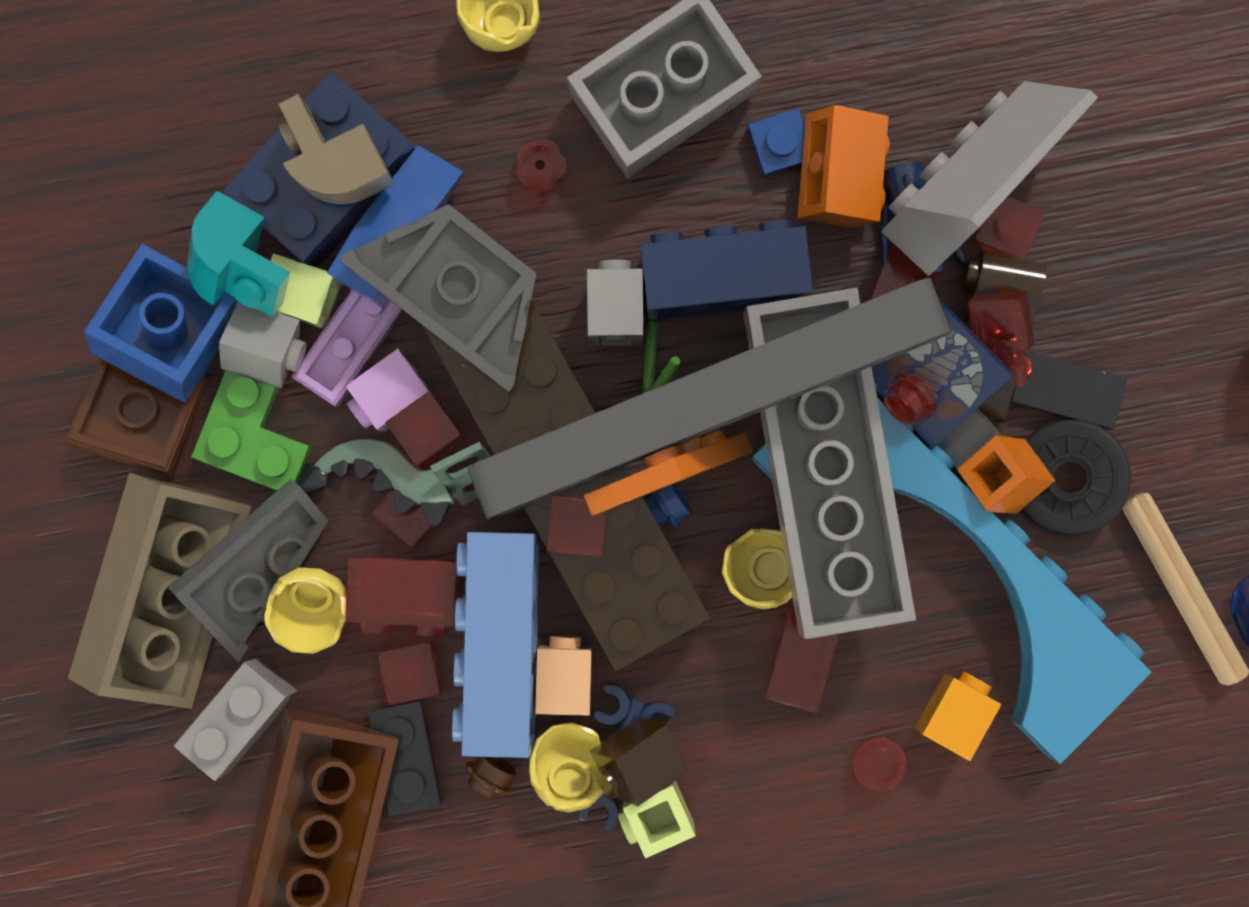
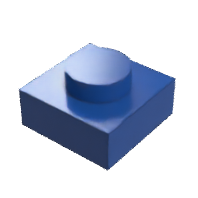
M799 109L748 124L747 130L763 178L802 166L805 127Z

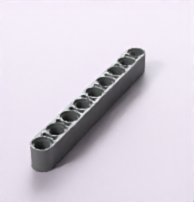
M931 278L922 279L483 459L467 469L486 519L497 518L642 460L659 451L679 445L949 335L952 333V330Z

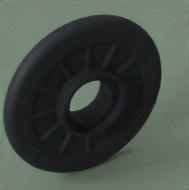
M1060 420L1044 425L1026 439L1054 479L1057 469L1067 462L1080 464L1087 474L1086 484L1080 491L1066 493L1057 487L1056 482H1053L1022 509L1023 513L1037 526L1059 535H1084L1104 527L1122 510L1130 491L1131 469L1124 449L1108 431L1083 420Z

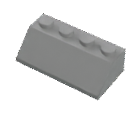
M1026 81L1009 97L1000 90L978 114L985 122L978 127L971 121L949 144L956 153L951 158H948L941 152L919 175L926 184L918 190L911 183L888 207L896 216L881 232L930 276L984 223L1098 97L1091 90Z

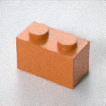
M832 105L806 114L798 219L849 228L880 222L881 210L885 203V190L883 188L885 159L890 146L887 135L889 116L839 105Z

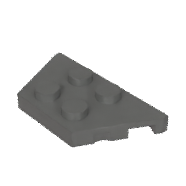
M449 204L424 215L423 218L396 228L355 250L351 249L340 257L339 260L501 387L508 392L513 388L536 273Z

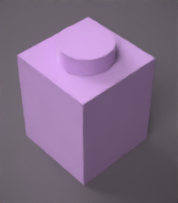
M396 349L346 385V388L354 397L347 405L365 429L373 424L377 430L386 432L435 396L405 353L399 349Z

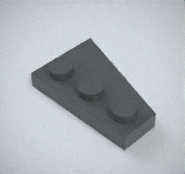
M290 479L168 588L239 663L249 647L245 642L259 620L265 622L266 605L274 584L280 577L301 566L327 525L328 520L302 488Z

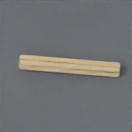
M1139 493L1127 499L1122 510L1219 683L1229 686L1243 680L1248 676L1249 669L1151 495Z

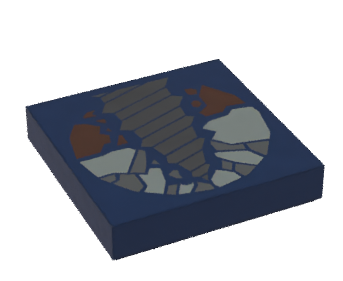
M940 298V303L952 333L872 366L874 383L877 385L876 391L894 410L901 409L914 422L912 428L932 449L1013 375V372Z

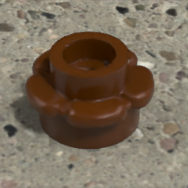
M476 757L474 762L468 761L466 763V770L472 773L468 783L478 793L494 799L498 793L508 795L511 792L512 786L510 783L517 773L501 757Z

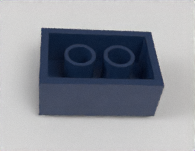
M332 71L304 101L309 107L325 142L363 124L371 135L392 178L415 149L404 135ZM278 129L223 191L233 200L264 217L263 227L303 263L318 268L355 227L382 191L364 200L350 204H333L317 199L309 194L289 174L283 165L284 162L303 153L300 151L293 155L280 129Z
M773 220L758 224L759 231L737 234L736 226H718L704 230L705 237L683 239V233L677 231L651 235V243L641 244L640 266L642 269L647 322L744 312L747 306L810 296L813 292L806 226L792 228L791 220Z

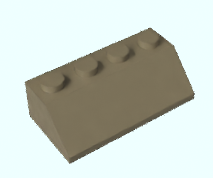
M129 472L68 679L97 696L192 709L213 635L168 587L249 516L251 506L175 483Z

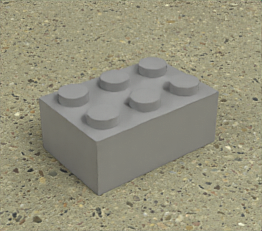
M682 0L568 76L567 82L569 94L628 179L756 94L762 76L710 0Z

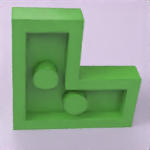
M225 370L191 458L278 491L290 479L298 484L312 447L264 428L279 392V387Z

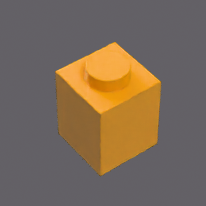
M963 671L959 680L944 673L914 729L971 761L1001 704L987 696L992 687Z

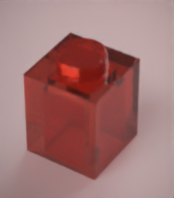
M430 391L385 422L414 464L421 468H425L466 438L437 396Z

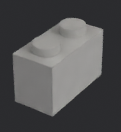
M603 260L599 261V269H587L588 339L590 347L643 345L642 269H631V261Z
M255 658L246 661L182 735L174 747L211 779L216 781L235 767L298 691L261 659Z

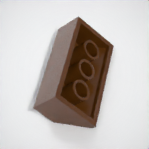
M284 708L236 907H359L399 742L398 737L337 717Z

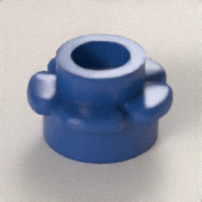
M676 483L651 492L652 495L645 499L649 510L661 526L670 522L673 527L679 528L681 527L680 521L692 514L686 498Z

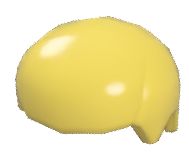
M456 0L459 23L471 42L486 51L504 52L526 44L536 33L540 23L538 0Z
M751 529L727 546L724 552L722 575L731 594L745 605L759 609L776 608L787 603L792 598L780 530Z
M297 567L280 577L269 594L264 614L265 625L274 642L292 653L315 654L332 647L339 640L348 616L349 596L346 594V587L339 578L318 568Z
M569 722L551 726L536 739L529 759V775L536 793L547 806H552L558 811L570 813L589 808L604 794L596 781L594 772L598 768L590 753L591 749L600 744L599 735L593 729Z

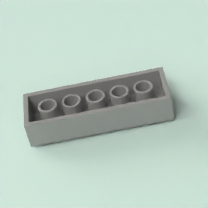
M858 288L747 306L743 317L749 350L859 305ZM872 367L761 411L763 432L799 635L804 639L915 621L916 615Z

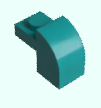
M219 191L214 193L193 222L187 258V274L190 283L195 291L213 306L222 294L227 292L234 296L242 305L251 309H257L272 318L283 304L290 272L255 253L258 250L264 217Z

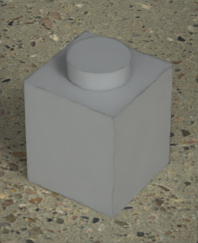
M237 301L219 341L221 369L282 388L289 370L297 372L305 355L307 343L300 340V319L280 312H276L271 318L261 311L248 308Z

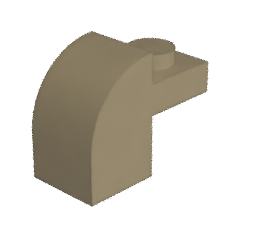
M299 94L278 104L286 121L278 124L285 142L293 155L300 151L303 153L284 162L283 165L289 174L309 194L317 199L333 204H350L364 200L395 184L371 135L363 124L325 142L309 107Z

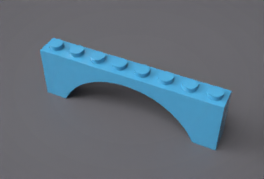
M877 398L893 491L934 509L953 522L983 552L1001 580L1014 611L1021 651L1020 682L1010 720L1048 758L1061 764L1152 673L1140 661L1145 655L1144 651L1123 632L1115 636L1102 623L1107 617L1105 612L1085 594L1077 598L1064 585L1069 579L1066 573L1047 556L1039 560L1026 547L1031 540L1017 524L1008 518L1002 523L992 512H987L968 484L964 485L950 471L955 465L951 458L938 446H935L933 449L930 445L926 447L912 433L914 431L912 428L914 422L901 409L894 410L893 407L889 410ZM765 443L750 459L772 480Z

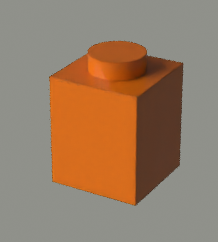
M995 435L957 469L987 512L1017 514L1056 481L1025 439Z

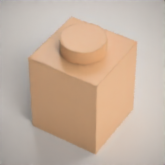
M550 636L549 645H540L537 648L535 714L590 715L592 646H581V637Z

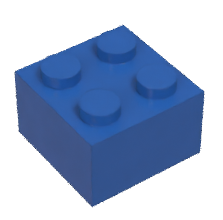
M141 244L90 321L84 334L91 354L186 404L219 352V341L237 304V300L234 296L224 292L215 305H211L193 288L187 274V267Z

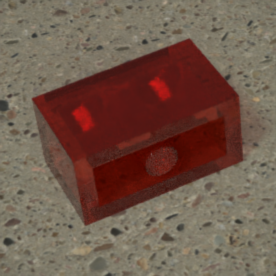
M349 557L345 622L360 623V633L392 634V625H413V635L445 636V627H455L456 600L460 598L461 576H457V561Z

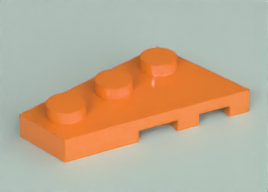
M720 430L645 457L647 469L585 494L584 498L593 516L752 453L753 450L746 433L727 439L724 431Z

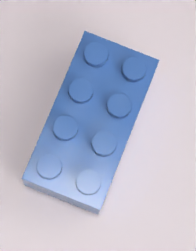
M467 532V542L458 543L457 576H466V596L456 600L455 628L456 631H465L464 649H461L460 653L455 654L454 686H463V703H459V708H454L452 738L453 742H462V756L529 758L534 747L540 536L538 533Z

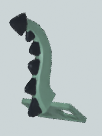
M372 438L355 439L337 445L323 455L316 463H305L298 485L307 495H310L328 486V473L333 471L340 478H345L348 474L349 465L354 463L355 475L359 480L366 479L377 470L372 482V488L376 493L395 490L394 511L398 515L403 516L417 505H420L428 523L432 527H439L443 523L451 504H455L453 496L462 506L478 499L476 490L470 492L462 490L473 483L467 469L468 467L456 473H448L446 470L470 457H478L479 461L491 456L482 444L478 442L431 465V469L422 470L402 450L387 441Z

